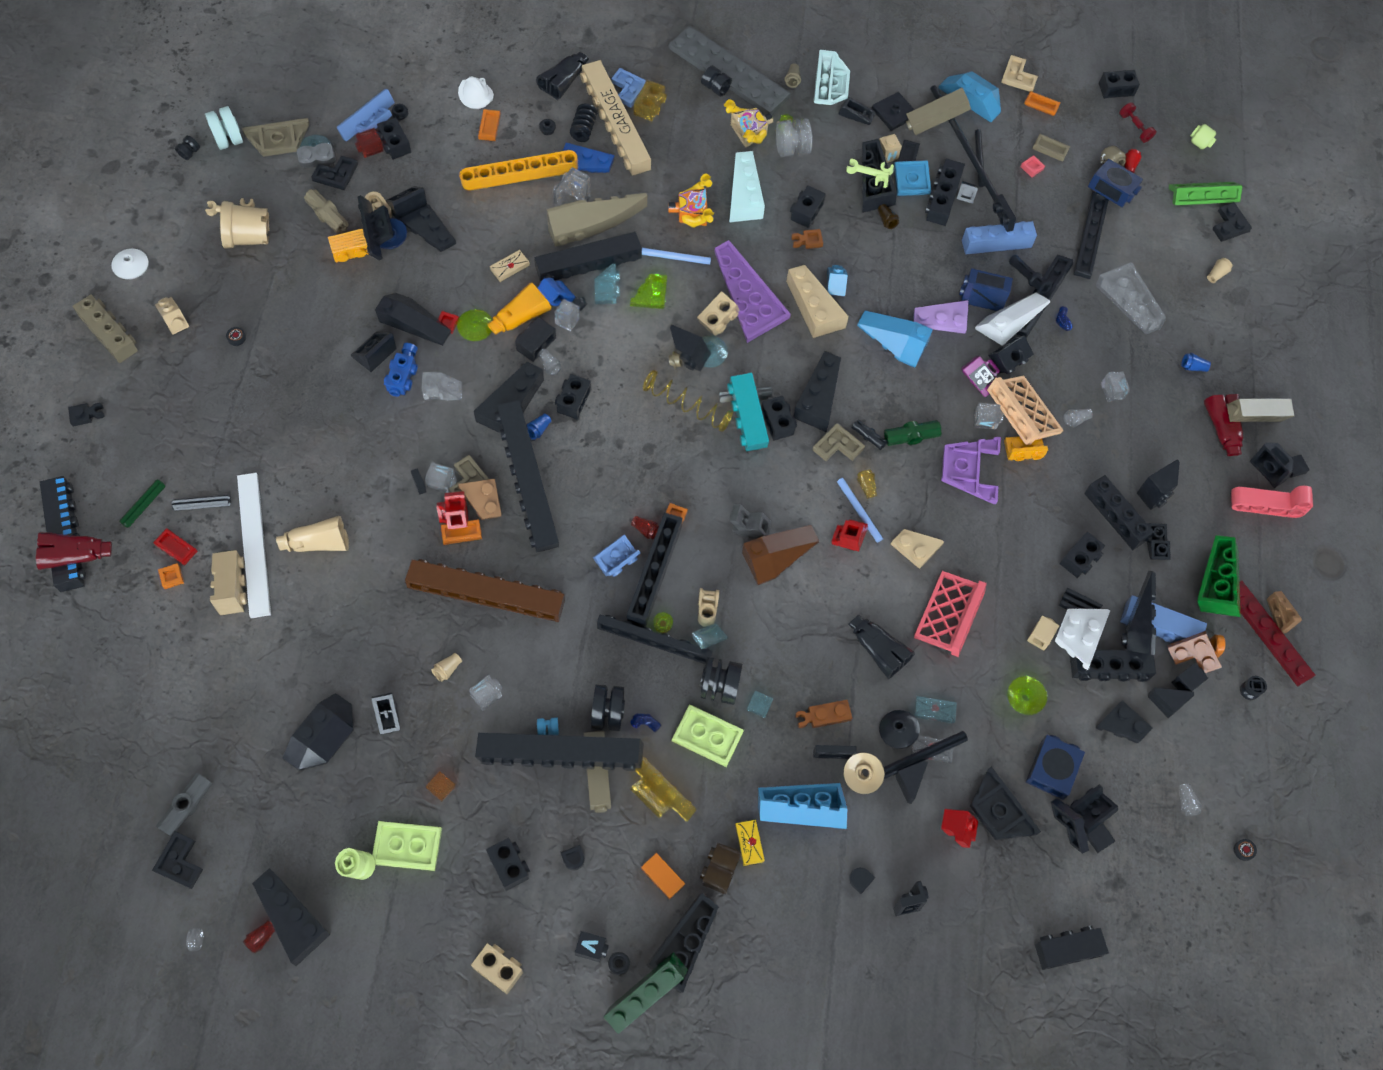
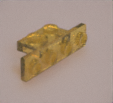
M643 756L642 768L635 769L642 778L633 784L630 790L659 819L673 808L688 822L696 812V808Z

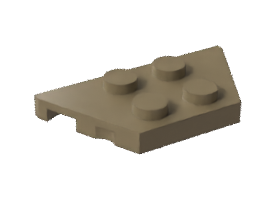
M308 118L251 126L242 128V131L263 157L297 152L309 127Z

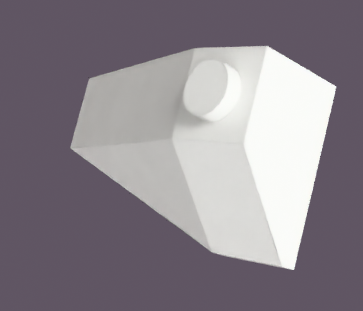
M1034 293L988 315L975 329L998 344L1004 345L1050 303V300L1038 293Z

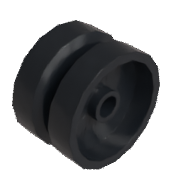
M595 685L591 729L602 730L605 725V718L607 717L609 730L620 731L625 709L624 687L614 686L611 690V696L608 698L607 686Z

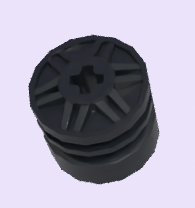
M709 657L703 669L700 683L701 698L706 699L707 691L709 690L712 691L711 700L714 701L717 692L721 693L722 703L734 705L743 664L730 661L727 669H722V659H719L717 667H713L714 658Z

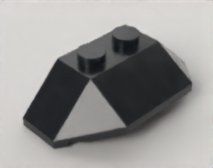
M336 693L319 702L291 736L283 759L299 771L328 763L354 731L352 704Z

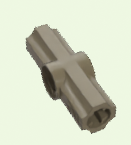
M316 189L307 191L304 200L315 211L319 220L323 223L326 222L336 233L345 232L349 224L338 212L332 201H327Z

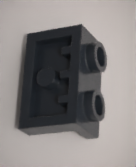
M917 881L914 884L910 893L901 895V898L893 908L895 916L918 912L926 904L929 898L928 891L921 881Z

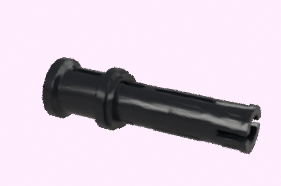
M1013 255L1009 259V264L1019 271L1028 280V284L1031 287H1035L1040 295H1045L1050 291L1052 283L1048 280L1046 281L1040 272H1035L1018 255Z

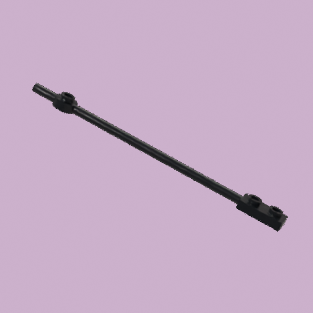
M936 85L930 88L936 100L945 96L940 94ZM955 118L948 120L994 201L993 211L999 217L1000 224L1004 226L1007 232L1013 231L1016 217L1003 194L998 195Z

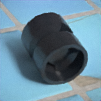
M712 65L704 72L701 84L708 89H712L714 93L721 97L729 90L732 78L725 73L721 74V71Z

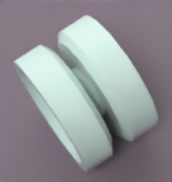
M229 106L219 109L222 120H219L214 111L205 113L220 150L229 147L226 136H229L234 145L243 143L240 128Z

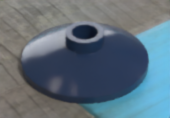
M390 218L394 237L381 244L380 248L394 249L404 243L407 238V229L400 220Z

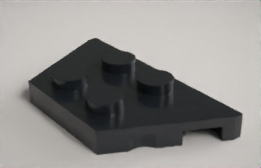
M991 766L987 770L970 804L971 809L995 840L1038 835L1041 832Z

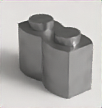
M321 143L315 147L302 146L297 149L298 160L302 167L312 168L318 164L331 165L336 162L335 152L331 144Z

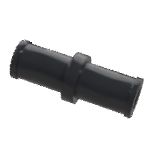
M857 419V422L855 421L851 428L863 436L866 442H871L879 450H882L887 444L886 439L878 435L875 429L869 428L862 423L861 420Z

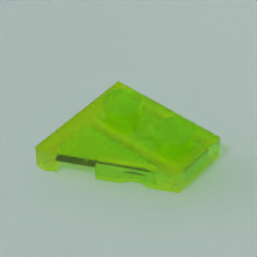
M649 274L645 279V283L638 289V293L634 298H631L630 306L664 309L667 275Z

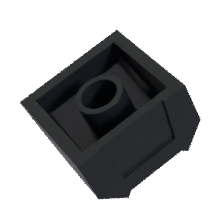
M1265 443L1249 461L1269 481L1274 489L1284 483L1293 472L1294 460L1278 443Z

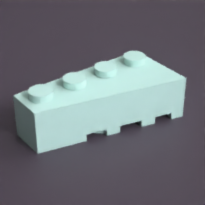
M753 151L737 152L735 156L729 222L763 219L765 205Z

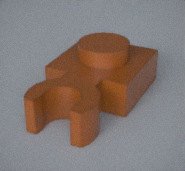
M820 229L805 230L803 235L799 233L792 234L791 240H798L793 242V248H799L802 245H805L806 249L823 247Z

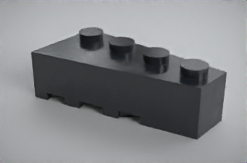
M879 139L862 142V166L880 170L881 164L885 162V169H889ZM862 173V213L877 210L883 204H886L888 207L896 205L897 193L891 175L888 178V186L884 188L883 181H880L877 186L875 185L876 176Z
M824 351L795 407L793 416L795 419L827 432L841 357Z

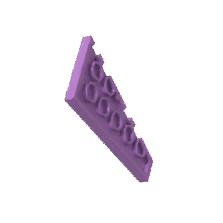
M729 240L715 247L714 252L731 300L737 304L740 310L737 317L747 343L790 318L791 314Z

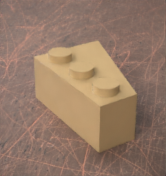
M237 550L212 554L211 572L214 574V581H211V588H214V595L210 596V602L220 615L244 612V605L247 604L246 594L243 593V586H246L244 574L242 575V568H245V562Z

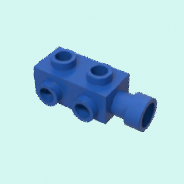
M404 343L401 350L402 354L396 353L394 359L390 361V372L384 378V385L392 396L405 395L407 390H411L412 380L410 379L412 375H416L418 369L414 359L418 348L414 344Z

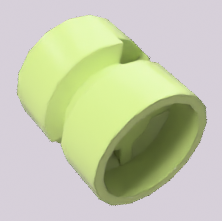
M347 848L343 849L336 857L335 867L341 876L364 880L369 878L374 872L375 859L369 852Z

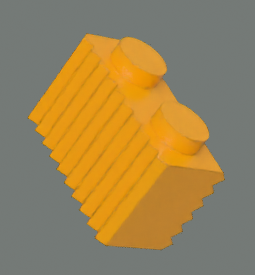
M363 228L328 237L336 263L338 261L345 262L355 257L361 258L366 254L369 255Z

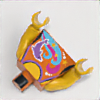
M707 173L701 176V182L680 192L678 202H668V212L679 213L680 223H685L695 228L699 225L707 226V222L711 223L713 221L712 215H714V212L707 208L706 188L704 189V186H712L711 177Z

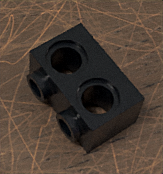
M1135 70L1103 72L1099 81L1103 99L1135 96L1140 85Z
M396 117L377 124L378 132H376L378 140L380 142L383 141L384 151L386 154H390L392 160L411 153L409 140Z
M570 374L568 380L565 379L563 382L561 395L558 394L555 399L557 413L578 420L591 392V381Z
M783 396L762 401V414L773 441L794 435L797 422L795 417H792L790 414L791 409L788 401L785 402Z
M1087 531L1065 555L1060 565L1076 578L1082 573L1086 575L1093 567L1090 565L1093 560L1097 563L1104 553L1101 551L1105 545Z
M507 838L486 849L505 891L529 879L527 875L530 872L525 860L520 861L518 854L521 852L516 841L511 843L510 839ZM502 850H509V857L505 859L499 857V853ZM517 868L520 870L517 877L512 878L508 876L511 869Z

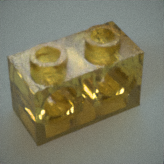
M646 80L634 103V115L653 121L655 115L658 116L661 104H664L666 101L665 86Z

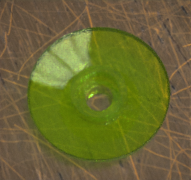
M478 309L469 310L460 316L457 322L458 332L463 338L470 341L483 340L491 334L492 331L487 324L493 320L485 311Z
M1018 677L1008 687L1007 697L1009 703L1021 714H1037L1047 703L1045 687L1033 677ZM1022 695H1026L1029 700H1024Z

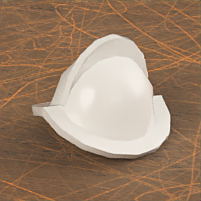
M471 76L468 79L462 80L459 86V98L467 107L481 109L493 101V91L486 85L484 78L479 79Z

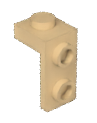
M172 297L162 298L155 304L172 335L189 327Z

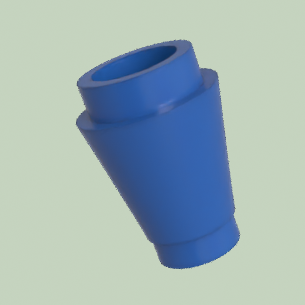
M1190 353L1184 355L1181 366L1185 370L1207 372L1210 369L1211 362Z
M547 414L539 416L526 425L531 439L540 438L548 427L551 418Z

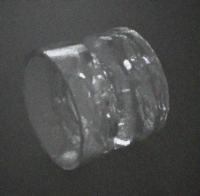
M808 118L795 119L793 125L790 120L777 121L776 143L781 157L793 156L795 150L798 155L811 153L812 131Z

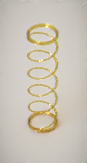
M652 370L647 375L643 384V391H648L652 386V394L655 397L661 395L668 388V404H673L677 402L683 395V412L690 411L698 403V420L705 419L713 411L712 427H719V431L723 432L727 428L733 416V411L729 410L723 417L721 424L715 427L713 425V419L718 403L714 405V407L705 417L700 419L698 417V411L703 397L702 395L689 410L685 411L683 410V402L686 391L688 389L687 387L674 402L670 403L668 401V394L673 379H671L669 384L661 393L655 395L653 393V387L658 371ZM652 374H653V377H652L650 383H649L648 386H647V383H648L650 377H651Z

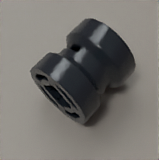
M188 135L183 138L182 143L175 147L178 155L185 160H189L192 157V153L200 149L198 142Z
M1252 676L1240 686V693L1247 700H1255L1267 690L1266 681L1260 676Z

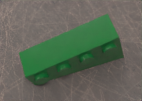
M1215 536L1197 599L1201 612L1241 617L1239 555L1235 537Z

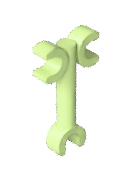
M850 159V165L854 167L847 166V172L850 174L858 171L876 176L875 185L877 186L880 181H883L884 188L888 186L889 175L894 170L893 164H891L889 169H885V162H883L881 169L877 170L859 165L855 159Z

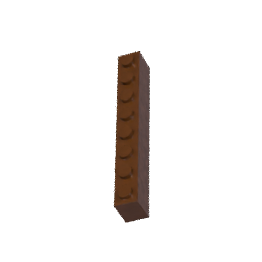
M423 559L418 561L411 560L405 578L407 588L555 622L560 621L565 603L564 594L556 589L545 590L538 585L528 586L520 581H505V579L498 576L492 578L480 572L470 573L462 568L452 569L440 563L437 565L430 564Z

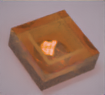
M439 771L427 784L426 789L442 802L456 785Z

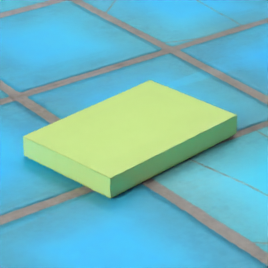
M689 704L672 738V742L727 767L744 730Z
M378 821L372 854L375 859V865L435 871L442 828Z

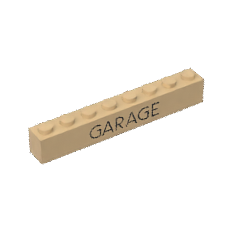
M601 60L582 65L581 80L583 83H586L587 92L589 95H592L593 104L595 107H598L601 120L604 119L606 130L611 133L612 142L614 145H617L618 154L620 157H623L626 170H629L632 176L651 170V158Z

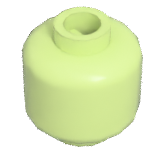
M1206 124L1198 125L1190 135L1192 137L1191 142L1200 149H1205L1207 146L1210 148L1217 140L1214 138L1216 131Z

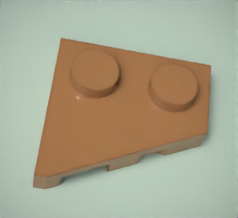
M495 479L458 484V489L464 491L465 497L468 499L467 501L474 507L481 520L501 517Z

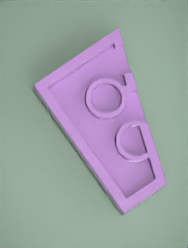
M968 300L915 308L913 322L934 330L965 334L967 330Z

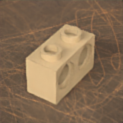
M721 291L697 318L707 330L716 336L725 330L730 320L732 321L738 316L740 310L737 304ZM730 306L727 311H722L723 307ZM712 319H718L715 324H710Z
M487 943L471 964V967L504 993L508 994L523 974L520 968L522 964L513 957L507 959L503 956L505 951L496 944L490 946ZM489 955L496 957V961L492 966L484 964L485 958ZM506 968L513 970V975L510 979H503L501 977L502 971Z

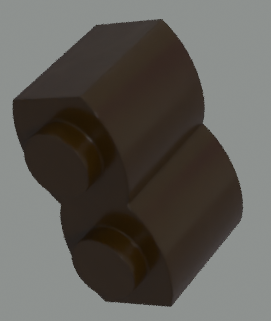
M717 843L716 848L711 847L707 858L711 860L708 867L704 866L700 876L703 879L702 885L726 894L741 851Z

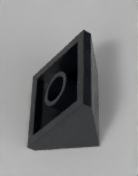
M413 186L385 200L397 220L427 205L424 188Z
M375 332L351 354V357L372 372L397 349L393 334L391 332Z

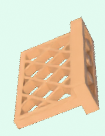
M1025 376L1005 380L1001 377L995 378L987 389L1026 445L1032 444L1034 440L1058 435L1063 432L1062 427ZM1021 382L1024 388L1018 386L1017 383ZM1015 391L1022 393L1023 397L1016 394ZM1027 396L1031 397L1034 400V402L1027 399ZM1025 404L1033 407V410L1026 408ZM1037 410L1041 411L1044 416L1037 413ZM1035 418L1043 421V424L1035 421ZM1047 424L1052 425L1054 429L1047 427Z

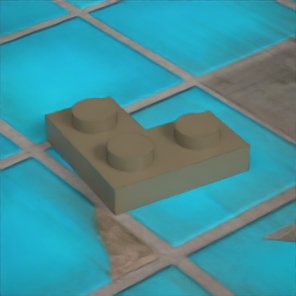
M837 423L813 446L812 450L825 461L837 450L853 461L864 450L865 445Z
M470 455L454 464L455 470L463 480L450 487L449 492H461L458 489V484L489 480Z

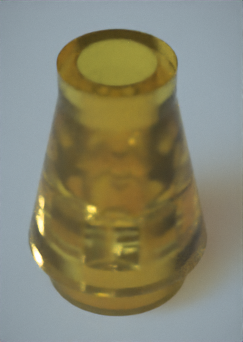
M871 469L859 472L857 474V481L864 491L866 498L869 499L877 496L875 474L872 473Z

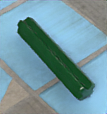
M158 479L155 480L119 522L129 528L165 488L164 483Z

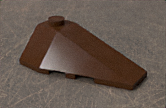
M812 525L762 536L746 542L743 545L742 554L757 585L777 578L787 567L789 568L794 561L819 543V539Z

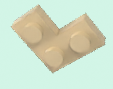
M1011 55L1001 83L1033 92L1038 76L1023 72L1026 59Z

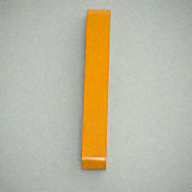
M567 150L462 169L459 176L465 190H476L573 173L578 169V159L574 151Z

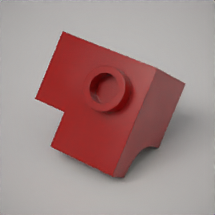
M464 491L445 493V502H438L436 505L439 523H446L448 529L466 528L469 516Z
M849 519V521H845L844 525H837L831 541L832 545L859 552L868 529V524Z
M945 809L941 829L948 836H955V841L961 847L970 848L971 841L976 839L979 821L969 811Z

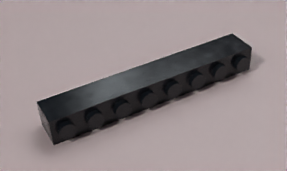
M516 400L497 405L498 412H495L497 423H501L502 429L499 430L502 441L506 440L507 447H504L506 457L511 458L512 465H509L511 475L516 476L517 482L514 483L516 493H520L522 498L519 501L521 512L525 511L527 516L524 519L526 530L530 529L532 536L529 537L531 548L535 547L536 553L559 547V540L520 401Z
M478 732L475 757L484 765H493L494 762H499L504 766H513L514 763H521L525 767L541 764L542 767L546 768L562 765L561 767L572 769L574 766L594 769L596 766L602 767L605 770H615V767H621L626 771H635L636 768H642L644 743L639 738Z

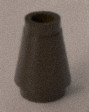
M886 204L879 206L878 212L884 227L888 229L895 228L899 224V216Z

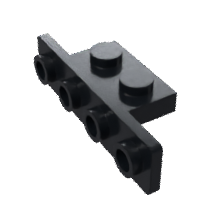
M360 195L357 197L358 208L361 213L367 252L371 257L380 261L383 259L380 245L394 237L389 211L384 205L373 211L372 203Z

